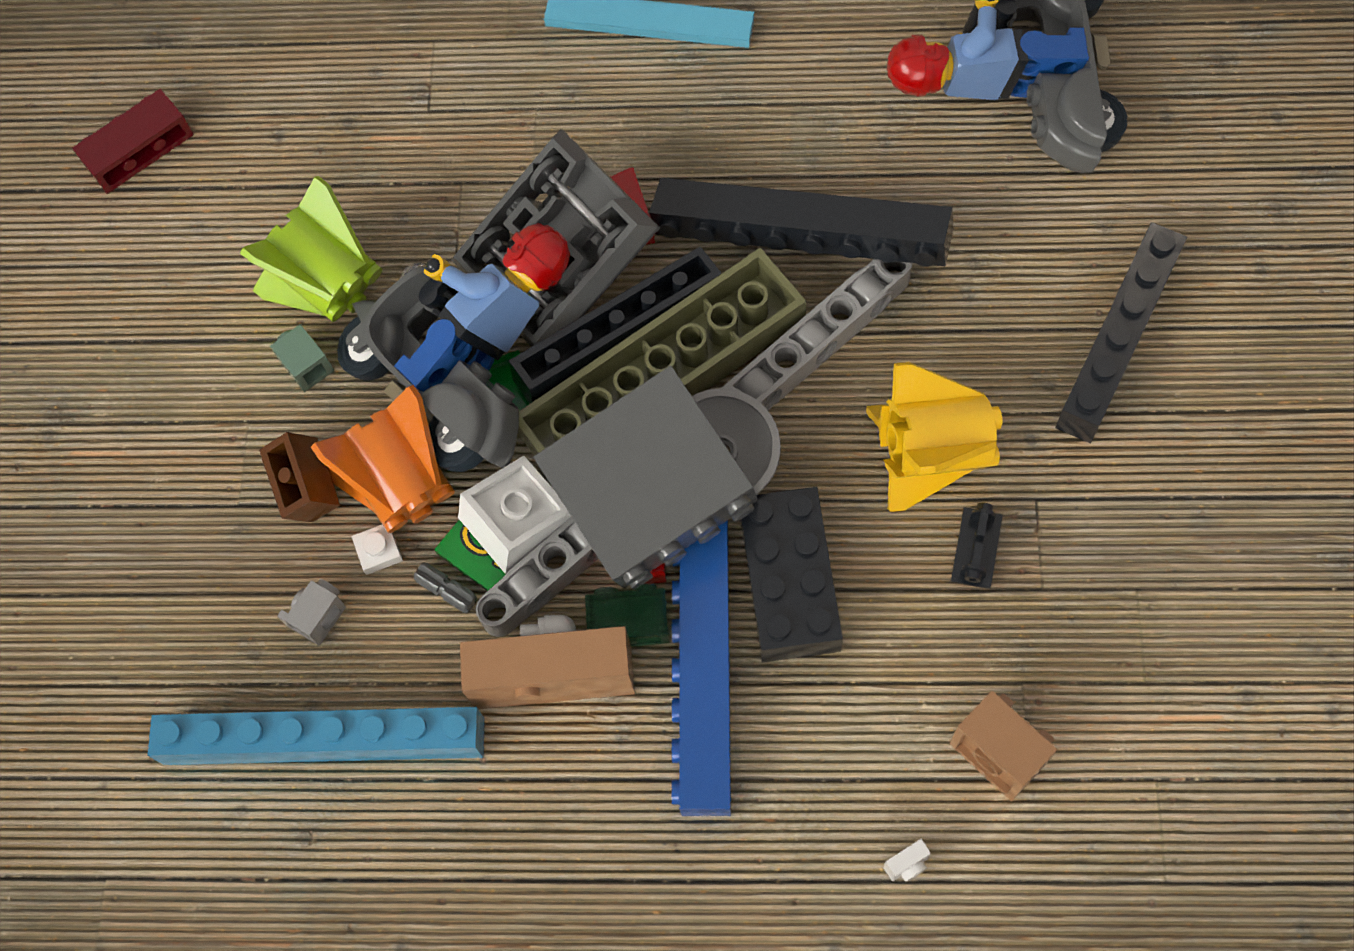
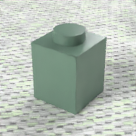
M301 324L292 330L283 332L276 342L270 345L280 363L304 393L334 372L326 355Z

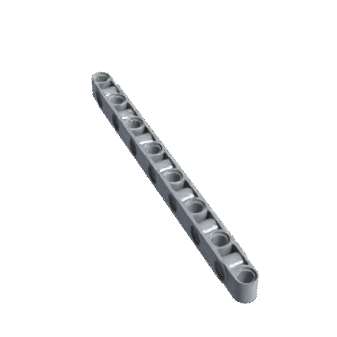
M873 259L865 267L855 272L722 388L744 392L757 399L769 411L875 319L892 300L907 288L910 281L912 263L883 262L879 259ZM894 267L900 269L902 272L891 273L887 269ZM841 313L847 315L849 318H847L846 320H837L833 317V315ZM788 360L795 365L790 368H782L777 364L780 361ZM572 517L513 566L497 584L478 600L476 615L486 632L490 635L501 637L511 633L530 615L545 606L599 559ZM562 556L566 558V562L560 568L552 569L547 567L548 562L553 557ZM499 607L506 609L502 619L498 621L487 620L491 610Z

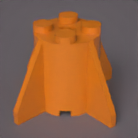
M414 385L408 386L386 409L370 415L373 422L368 423L364 427L357 423L344 434L315 442L311 446L318 459L328 467L333 484L373 511L388 533L400 529L409 519L414 524L423 521L433 513L430 506L447 500L455 493V490L437 464L423 399Z

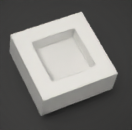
M383 525L351 536L362 569L366 575L403 561L393 532L388 533Z
M920 839L887 860L883 868L892 882L901 876L905 882H908L927 869L923 862L929 858L931 852L923 840Z

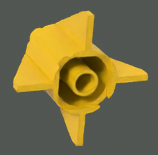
M911 362L894 363L892 399L886 400L888 405L866 406V414L879 427L880 447L888 446L890 458L883 459L885 467L889 472L887 507L889 512L905 511L973 470L997 466L1000 461V452L997 446V430H1000L1002 427L1000 408L998 406H991L990 401L983 392Z

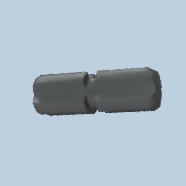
M422 563L414 573L413 578L418 584L437 596L441 595L444 601L463 613H468L477 601L474 592L457 581L450 580L446 574L428 563Z

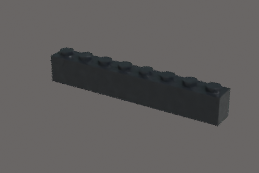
M660 178L649 211L651 219L660 227L655 234L666 238L679 237L697 239L702 242L733 243L737 246L769 247L773 250L788 249L805 251L810 254L842 255L846 258L861 257L879 259L883 262L915 263L925 267L932 265L946 266L954 230L953 207L670 178Z

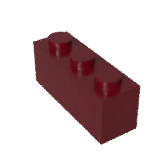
M160 88L151 95L144 97L139 103L123 114L113 118L111 122L93 134L86 136L72 149L97 183L108 194L185 142L194 133L181 112Z

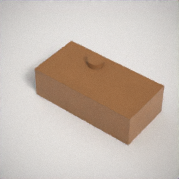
M625 626L460 642L462 692L472 706L478 709L635 694L632 648Z

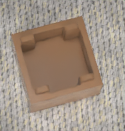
M991 691L957 726L949 744L1012 802L1045 767L1058 749L1052 745L1054 738L1046 730L1042 729L1038 732L1011 708L1014 702L1006 694L1002 693L998 696Z

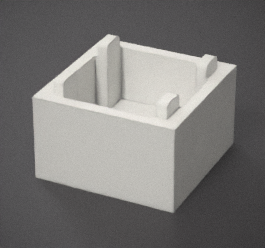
M525 456L520 457L460 494L459 520L505 574L571 517L555 490Z

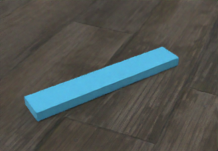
M548 0L544 23L548 27L749 48L754 24V12L647 0Z

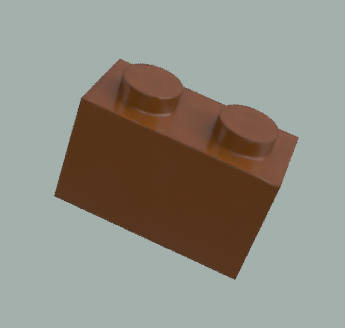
M286 432L259 450L282 519L313 523L340 506L328 467L318 459L311 448L315 442H319L317 437Z

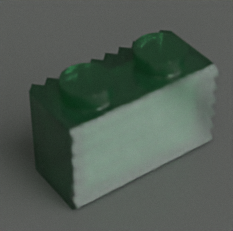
M648 583L634 589V591L628 590L626 592H618V589L614 587H601L595 589L594 594L585 595L587 630L625 626L631 647L670 644L665 588L657 589V585Z

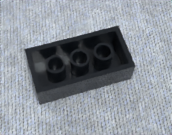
M817 486L756 495L758 500L752 504L755 509L740 519L762 663L841 652L843 636Z

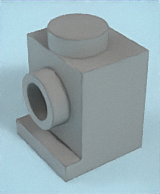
M320 579L318 583L311 580L306 588H302L294 596L289 613L281 610L277 617L287 627L320 646L346 606L339 599L338 594L340 591L335 586L323 579Z

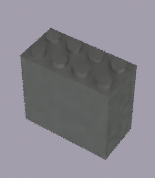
M671 365L533 456L611 579L624 589L629 585L632 589H636L653 577L650 571L664 563L668 567L678 562L687 554L684 550L697 540L700 544L711 540L720 533L721 530L718 526L730 518L734 522L744 518L755 509L752 504L758 500L753 486Z

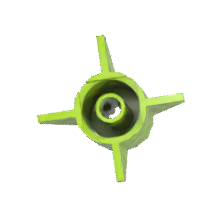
M316 176L299 206L285 215L291 221L283 229L276 224L266 239L243 247L240 254L251 263L264 269L252 290L263 300L320 314L335 322L347 309L351 313L356 312L353 303L366 300V295L363 294L364 291L380 277L383 269L365 254L331 186L320 176Z

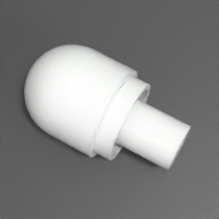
M544 615V617L538 618V624H520V636L576 631L575 623L566 615Z

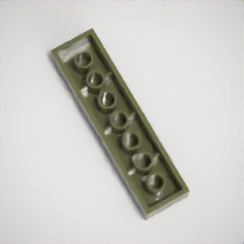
M759 248L520 410L518 435L535 456L670 365L691 396L706 391L767 349L806 315L807 301L766 253Z

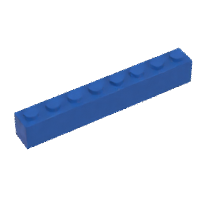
M728 520L718 526L721 530L718 535L703 544H700L697 540L684 550L687 554L673 564V567L680 566V580L672 581V604H680V619H672V643H679V658H672V682H679V698H672V723H679V738H672V763H679V779H672V805H679L681 816H731Z

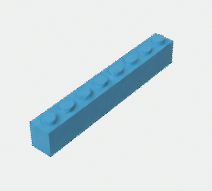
M477 707L151 715L147 756L163 765L484 758L485 718Z

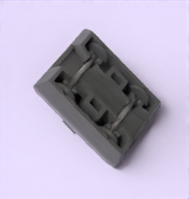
M560 129L451 260L464 273L480 272L486 267L484 263H493L503 271H506L507 267L503 264V258L507 253V248L511 249L515 244L512 239L510 240L509 232L514 234L516 231L519 232L529 225L539 223L549 225L563 235L567 241L570 256L562 279L548 290H530L539 301V307L520 335L531 347L584 316L660 229L563 129ZM540 194H548L543 202L535 200Z

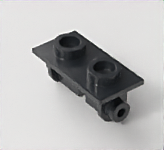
M980 502L977 504L976 509L963 508L951 582L991 589L1003 514L993 512V505Z

